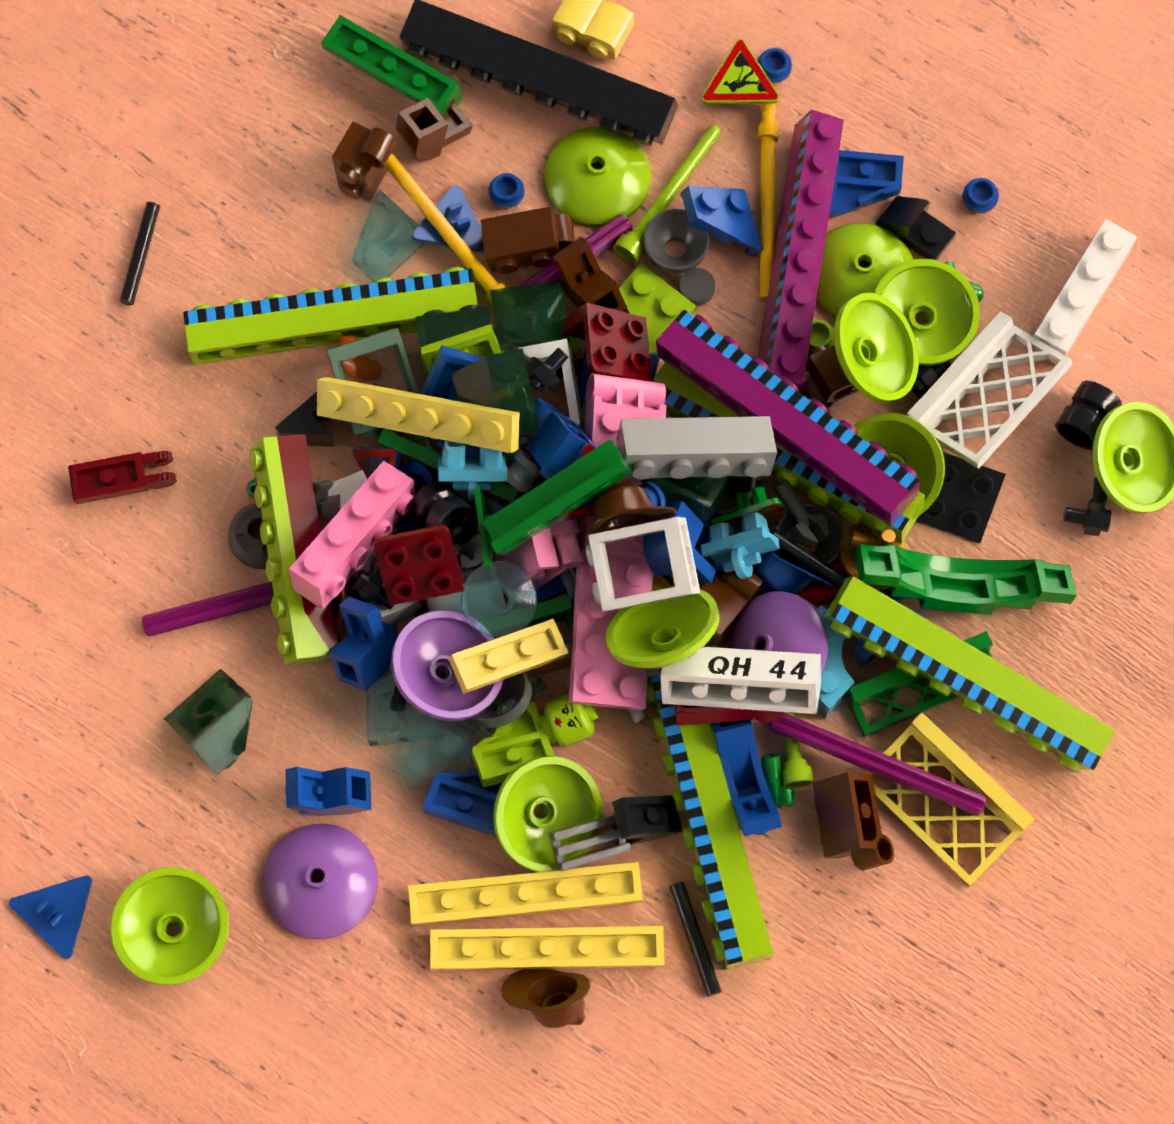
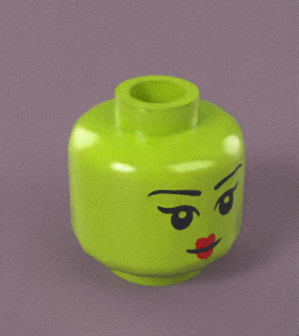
M569 692L546 703L544 715L540 716L542 726L551 743L558 742L563 747H569L592 736L595 732L593 720L599 718L595 706L568 703Z

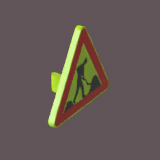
M737 39L703 93L702 102L704 104L777 103L780 95L745 41Z

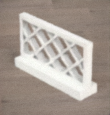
M1000 311L912 407L907 416L924 424L933 433L941 446L979 469L1072 366V360L1014 326L1012 318ZM1015 340L1028 347L1027 354L1007 357L1006 350ZM1050 359L1057 363L1051 372L1035 373L1034 362ZM1030 363L1031 375L1009 377L1008 366ZM1004 367L1005 379L984 382L983 375L989 369ZM1033 385V392L1027 398L1012 400L1011 387ZM1006 388L1008 401L986 404L985 392ZM980 393L982 405L960 408V400L965 395ZM1009 410L1010 417L1004 424L989 426L987 413ZM983 414L984 427L963 430L962 417ZM957 418L958 431L941 433L935 429L941 421ZM986 437V444L977 454L965 448L964 439Z

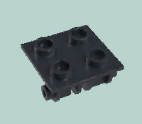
M943 452L945 476L941 491L934 503L924 513L919 515L916 521L981 543L1006 474L985 466H981L978 469L960 457Z

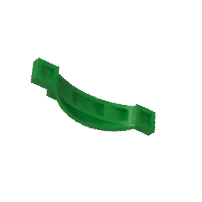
M859 544L855 552L859 580L870 585L889 586L891 596L919 599L922 609L991 615L996 606L1031 610L1036 601L1071 604L1077 596L1070 565L1046 563L1039 559L985 560L946 557L915 552L891 544L885 546Z

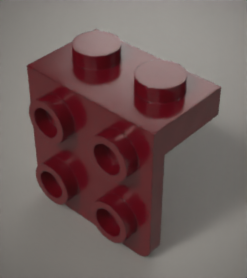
M586 302L561 321L562 334L585 339L587 366L592 373L643 381L652 380L647 321L645 317Z
M439 525L378 537L374 541V550L390 606L465 591L461 555H456L450 529L447 526Z

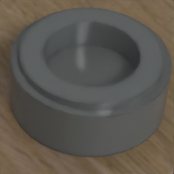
M694 268L681 276L679 293L696 306L705 305L713 298L715 280L710 272L702 268Z

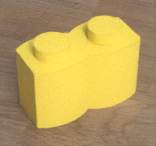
M563 0L552 19L553 33L556 34V37L561 42L567 45L577 44L585 46L591 55L599 59H616L634 26V14L631 11L606 0Z

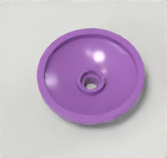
M768 592L752 599L736 616L728 633L726 648L761 650V643L765 639L766 646L762 651L821 654L822 674L828 655V635L820 613L809 601L789 592Z
M439 610L422 614L403 628L394 643L391 655V669L396 686L403 697L415 709L432 718L445 721H459L476 716L493 702L501 689L503 680L463 694L448 659L452 654L492 641L494 637L482 624L462 613ZM440 670L444 672L446 679L437 677L435 671Z
M331 824L307 825L286 835L273 848L264 867L262 880L263 894L274 918L290 932L310 939L337 937L356 927L370 911L378 889L376 863L365 843L349 830ZM318 870L324 872L325 877L322 882L313 883L311 881L313 872Z

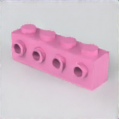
M383 461L289 568L293 590L321 609H324L342 591L354 573L364 566L368 557L374 551V541L378 537L390 535L398 522L411 511V504L415 496L414 480Z

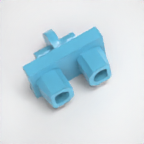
M451 441L444 442L442 457H437L438 481L453 482V491H467L468 501H475L474 487L480 486L481 491H490L491 482H507V466L505 457L502 456V451L480 447L479 458H465V444Z
M757 512L744 515L741 518L743 532L735 535L734 527L729 523H718L710 526L709 542L701 545L702 555L704 557L710 556L718 567L723 566L726 573L735 571L740 579L751 577L753 573L752 565L761 563V554L780 549L778 538L769 532L766 518Z

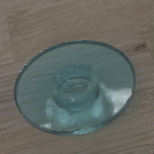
M504 561L491 562V568L485 569L484 565L474 570L464 584L465 591L461 594L462 610L469 624L478 632L490 637L500 638L524 629L533 618L537 606V592L530 576L517 565ZM499 593H505L508 597V602L504 607H498L495 603V597Z

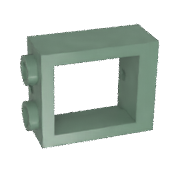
M396 327L326 350L335 378L346 380L341 365L342 361L392 346L407 392L419 394L399 330ZM350 422L354 435L362 433L363 439L380 435L383 428Z

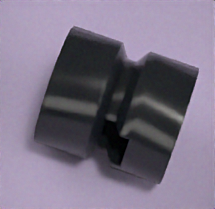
M1085 380L1080 383L1072 396V405L1066 406L1057 420L1055 428L1068 442L1083 449L1093 450L1094 438L1100 422L1108 412L1122 405V402L1109 388L1097 382Z
M429 483L422 487L413 498L411 515L414 521L423 529L439 525L447 526L450 529L454 548L462 547L476 534L479 526L476 509L445 483Z

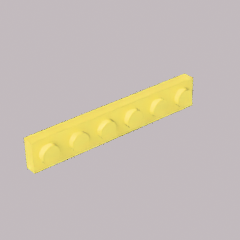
M326 376L317 379V416L508 453L518 450L519 412Z
M639 862L574 868L565 871L555 870L408 885L412 926L643 903Z
M664 926L430 930L431 971L664 967Z

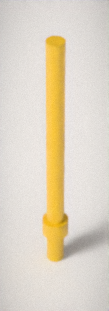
M761 103V123L758 124L757 140L761 142L760 242L763 251L760 252V300L762 301L767 300L774 256L775 142L779 140V125L775 123V103Z
M391 153L384 165L385 168L468 269H472L473 276L487 292L486 298L495 308L499 307L511 322L526 321L527 318L510 299L511 293L505 285L497 283L393 153Z

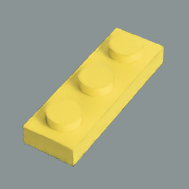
M554 619L452 654L448 660L461 690L465 694L562 659L569 652Z

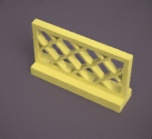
M921 712L883 754L892 757L896 753L897 760L901 761L900 747L912 736L923 746L924 762L907 764L914 767H924L926 772H928V767H945L951 773L952 783L956 784L957 779L967 789L984 795L986 797L985 806L995 816H984V807L979 814L980 816H957L956 807L952 806V816H929V796L925 794V816L909 817L902 811V795L923 793L914 789L901 790V784L897 783V790H881L873 783L875 796L964 882L971 886L1035 819ZM928 752L938 762H928ZM866 770V771L864 772V773L872 774V776L875 774V773L870 772V771H868V770ZM887 795H897L898 806ZM1000 820L1012 832L1002 843H985L984 821ZM914 821H925V832ZM929 821H952L953 843L937 844L930 838ZM957 821H980V843H957ZM942 848H953V859ZM957 848H980L981 864L971 875L958 864ZM985 848H996L985 859Z

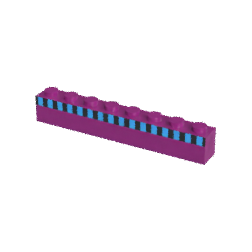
M812 109L794 125L769 292L757 356L768 365L771 373L780 379L782 377L788 378L797 388H800L804 381L844 119Z
M684 309L656 340L658 357L738 416H770L776 444L891 527L919 494L920 480L917 479L916 472L904 463L899 465L887 457V452L876 442H866L858 436L857 430L847 421H838L828 414L827 408L820 401L814 398L809 400L799 393V389L791 380L785 377L780 379L771 373L770 368L762 359L757 356L751 358L742 352L740 345L733 338L727 335L720 336L712 330L711 324L704 317L698 314L693 316Z

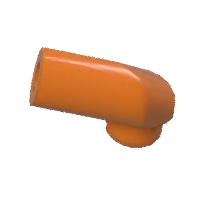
M355 336L341 337L339 345L355 341L357 338ZM363 355L342 361L345 372L361 381L376 380L381 374L380 364L376 360H370Z

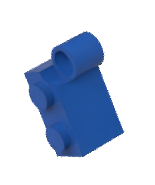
M540 398L535 399L520 421L524 428L535 435V438L528 447L532 454L530 459L541 467L539 472L546 479L551 478L574 463L584 442H590L597 448L578 423L564 416L556 408Z

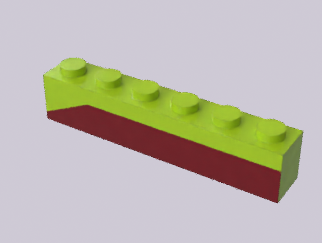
M302 434L262 437L251 446L249 465L251 470L255 472L257 480L254 497L256 506L261 508L263 522L260 526V537L262 543L267 546L268 552L266 575L273 585L274 596L271 600V609L274 618H278L280 633L277 636L278 652L284 657L285 665L328 661L331 659L329 652L338 645L332 602L330 601L324 609H321L294 591L289 568L321 533L306 436Z

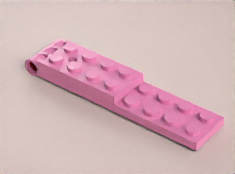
M590 374L586 387L585 433L596 447L609 439H612L616 444L621 419L666 418V405H664L666 397L665 384ZM624 478L619 481L634 483L638 486L643 483L652 482L662 491V478H648L644 480ZM594 516L579 518L580 534L578 535V542L584 563L576 567L568 703L642 711L646 709L648 677L646 676V669L622 664L609 651L606 643V631L613 617L621 609L602 611V605L596 603L593 593V583L597 582L595 568L590 567L586 556V545L590 544L587 528L595 521ZM643 535L605 543L616 599L651 592L653 572L645 558Z

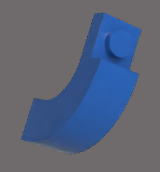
M751 720L710 723L738 826L742 830L743 835H761L772 829L782 827L779 811L764 778Z

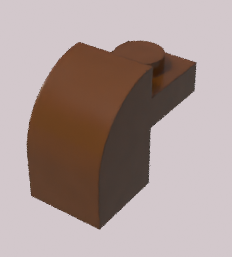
M429 98L400 111L396 122V131L415 156L422 161L440 156L443 147L470 134L473 127L454 100L451 101L443 115H441Z
M582 237L552 257L561 275L558 280L565 293L577 308L586 302L618 311H623L627 308L616 281L600 269L589 243Z

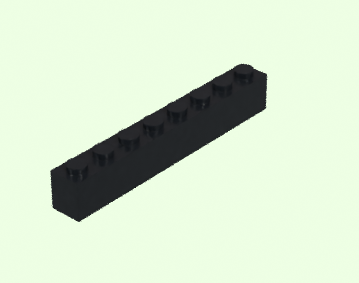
M414 0L399 37L408 46L406 51L417 57L426 59L427 54L439 58L438 63L448 69L458 71L460 66L470 70V76L479 81L490 83L491 79L504 83L502 88L510 93L522 96L524 91L535 95L534 100L539 104L549 108H554L555 104L568 108L567 114L577 119L586 121L588 116L600 121V127L614 133H619L620 129L633 133L632 139L651 146L653 142L663 145L679 106L676 99L672 96L422 0Z

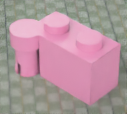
M577 519L557 521L505 556L496 553L505 593L538 590L565 569L574 568L584 563L577 538L580 534Z

